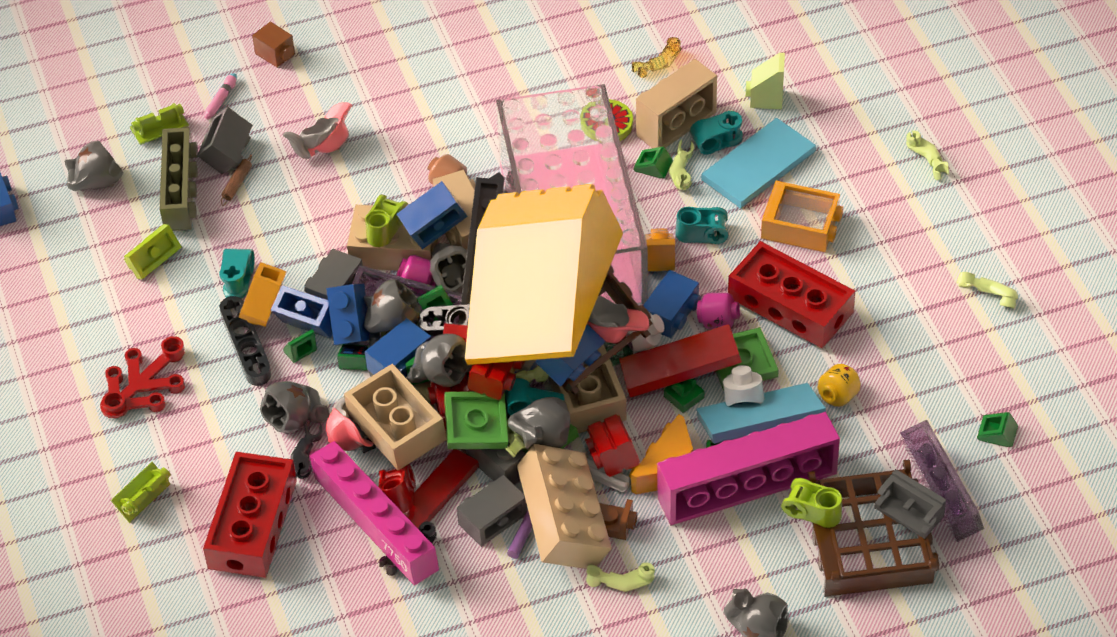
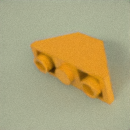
M666 228L651 229V234H645L646 270L675 271V238L673 233H669Z
M678 414L672 423L668 422L663 428L656 443L652 442L649 445L643 460L638 466L631 469L629 477L631 478L632 493L637 495L658 491L657 463L670 457H678L693 452L684 416Z

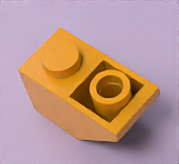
M260 262L239 318L247 320L251 324L266 327L272 313L271 308L281 289L287 271Z

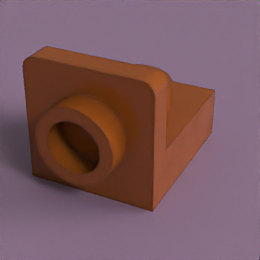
M627 499L624 508L599 503L608 537L626 540L629 530H634L637 523L638 512L633 511V500Z

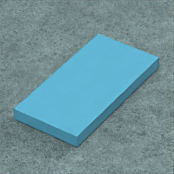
M775 118L704 171L701 180L736 206L742 208L774 184L775 181H778L816 152V145L780 119Z
M804 383L765 392V399L762 404L740 402L728 407L726 402L696 408L697 418L711 441L715 444L741 438L752 432L764 431L781 423L800 420L811 414L826 412V408L810 385Z

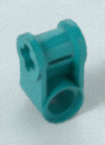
M726 111L707 119L698 120L692 124L689 132L700 153L709 155L716 151L739 145L743 140V133L740 130L743 122L742 116L735 111Z
M683 207L677 212L676 238L683 243L721 244L729 237V232L726 228L728 213L720 207Z
M224 249L219 276L222 282H224L223 294L226 298L237 296L242 299L247 295L251 275L255 267L253 249Z

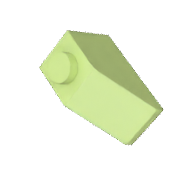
M778 53L752 70L751 81H746L745 97H750V108L782 109L785 53Z

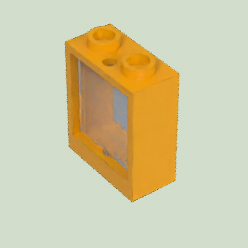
M775 181L761 220V239L826 252L828 243L835 240L837 232L835 223L841 222L844 206L839 205L840 194Z

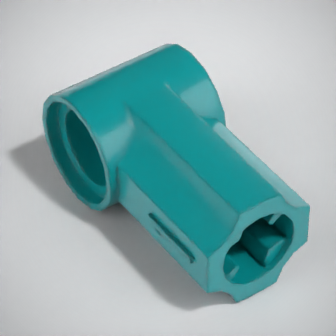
M516 378L512 390H505L504 392L507 413L510 416L526 408L534 401L545 397H557L565 401L564 394L531 388L530 383L523 378Z

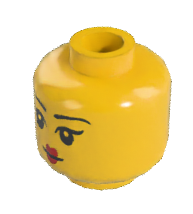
M836 364L821 375L817 388L825 402L835 407H841L858 394L861 382L858 373L852 367L845 364Z

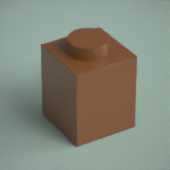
M271 21L252 35L255 54L276 68L295 54L293 35Z

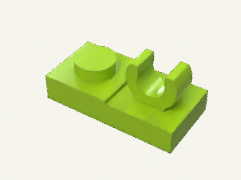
M163 224L124 256V261L128 268L133 271L136 278L142 280L182 248L171 227Z

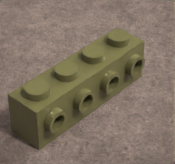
M190 127L162 129L159 210L162 224L169 225L172 231L191 230L192 218L197 217L196 203L192 202V198H197V185L193 178L198 177L197 162L194 161V158H198L197 142H192Z

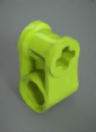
M383 194L377 197L373 207L365 217L367 242L371 246L384 247L391 242V239L403 224L397 213L409 205L408 202H396L387 199V196Z
M796 478L791 484V493L788 498L783 500L781 508L792 518L806 520L822 527L830 528L838 525L841 521L842 496L834 488L812 483L803 478Z

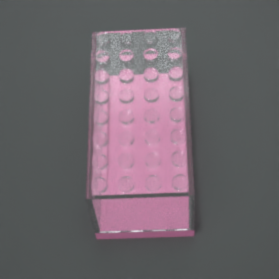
M605 84L496 100L500 168L505 178L504 186L506 193L518 192L521 194L522 191L544 189L546 192L549 188L570 186L572 189L573 186L594 184L596 191L603 190L623 231L622 238L611 263L614 269L613 274L620 283L624 282L628 285L633 293L631 297L638 305H644L648 299L647 244ZM604 292L601 295L602 297H605L609 301L615 303L612 300V298L607 294V292Z

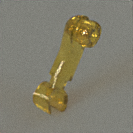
M668 38L666 41L667 45L658 57L651 58L647 62H633L632 72L638 71V76L645 78L649 70L653 72L669 68L682 50L679 38Z

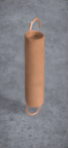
M252 154L248 159H242L221 193V204L223 198L231 201L252 167L250 162Z

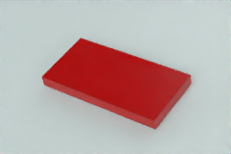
M729 324L619 359L630 397L742 362Z

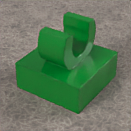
M692 378L666 387L664 389V397L684 414L705 398V391Z

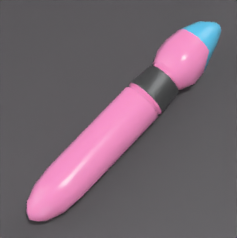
M232 73L225 78L224 84L205 111L204 116L206 119L212 118L217 113L231 89L235 87L237 74Z

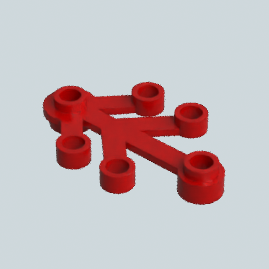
M170 336L164 339L161 343L162 354L141 374L140 365L143 362L141 351L138 348L128 349L124 356L128 365L129 385L121 392L119 385L123 381L121 368L118 366L107 368L105 377L108 383V393L103 396L100 403L102 414L108 418H119L131 409L149 407L152 412L162 411L166 403L161 393L155 392L147 397H132L139 392L168 389L169 392L178 394L185 389L184 378L179 374L153 379L170 362H178L183 358L185 354L183 340L177 336Z

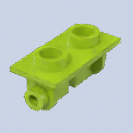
M173 103L168 107L158 110V116H155L152 112L139 118L136 117L135 121L131 122L130 129L138 143L142 145L162 137V129L188 127L189 124L183 116L184 109L182 105Z
M152 461L110 501L130 523L170 485L169 477L171 473L165 467L158 469Z

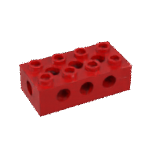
M762 241L751 250L728 276V293L732 295L735 302H739L740 305L822 349L854 313L855 290Z
M235 452L203 547L208 569L263 578L267 577L297 483L293 459Z

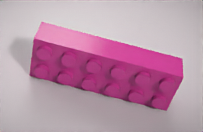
M823 412L816 415L811 414L790 423H781L764 431L752 432L741 438L726 440L705 449H696L682 456L667 458L657 463L659 503L670 526L791 489L794 479L803 478L809 480L808 472L811 471L815 472L816 480L836 475L840 437L827 413Z

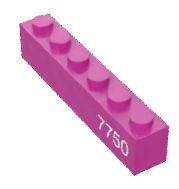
M335 441L310 455L315 479L414 586L439 571L435 546Z

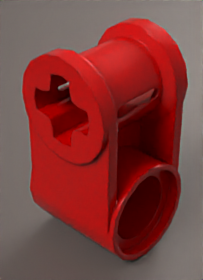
M408 464L400 470H380L378 487L402 513L410 510L414 504V489L416 488V480L411 465Z

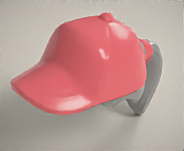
M347 102L338 103L331 107L324 118H319L315 125L302 130L300 135L293 132H284L283 136L289 140L294 152L303 159H309L317 152L331 153L339 150L349 137L345 119L352 104Z
M598 296L587 322L601 338L613 344H618L625 339L629 331H646L649 329V319L645 313L639 310L627 309L625 305L615 304L602 296Z
M342 396L334 404L326 423L328 442L335 441L344 451H352L363 445L367 447L373 446V442L366 440L368 436L348 415L345 398Z

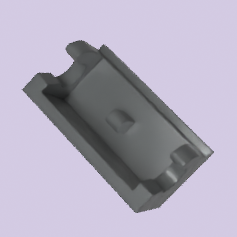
M897 469L892 472V475L877 492L881 496L875 502L874 508L924 539L944 518L946 499Z

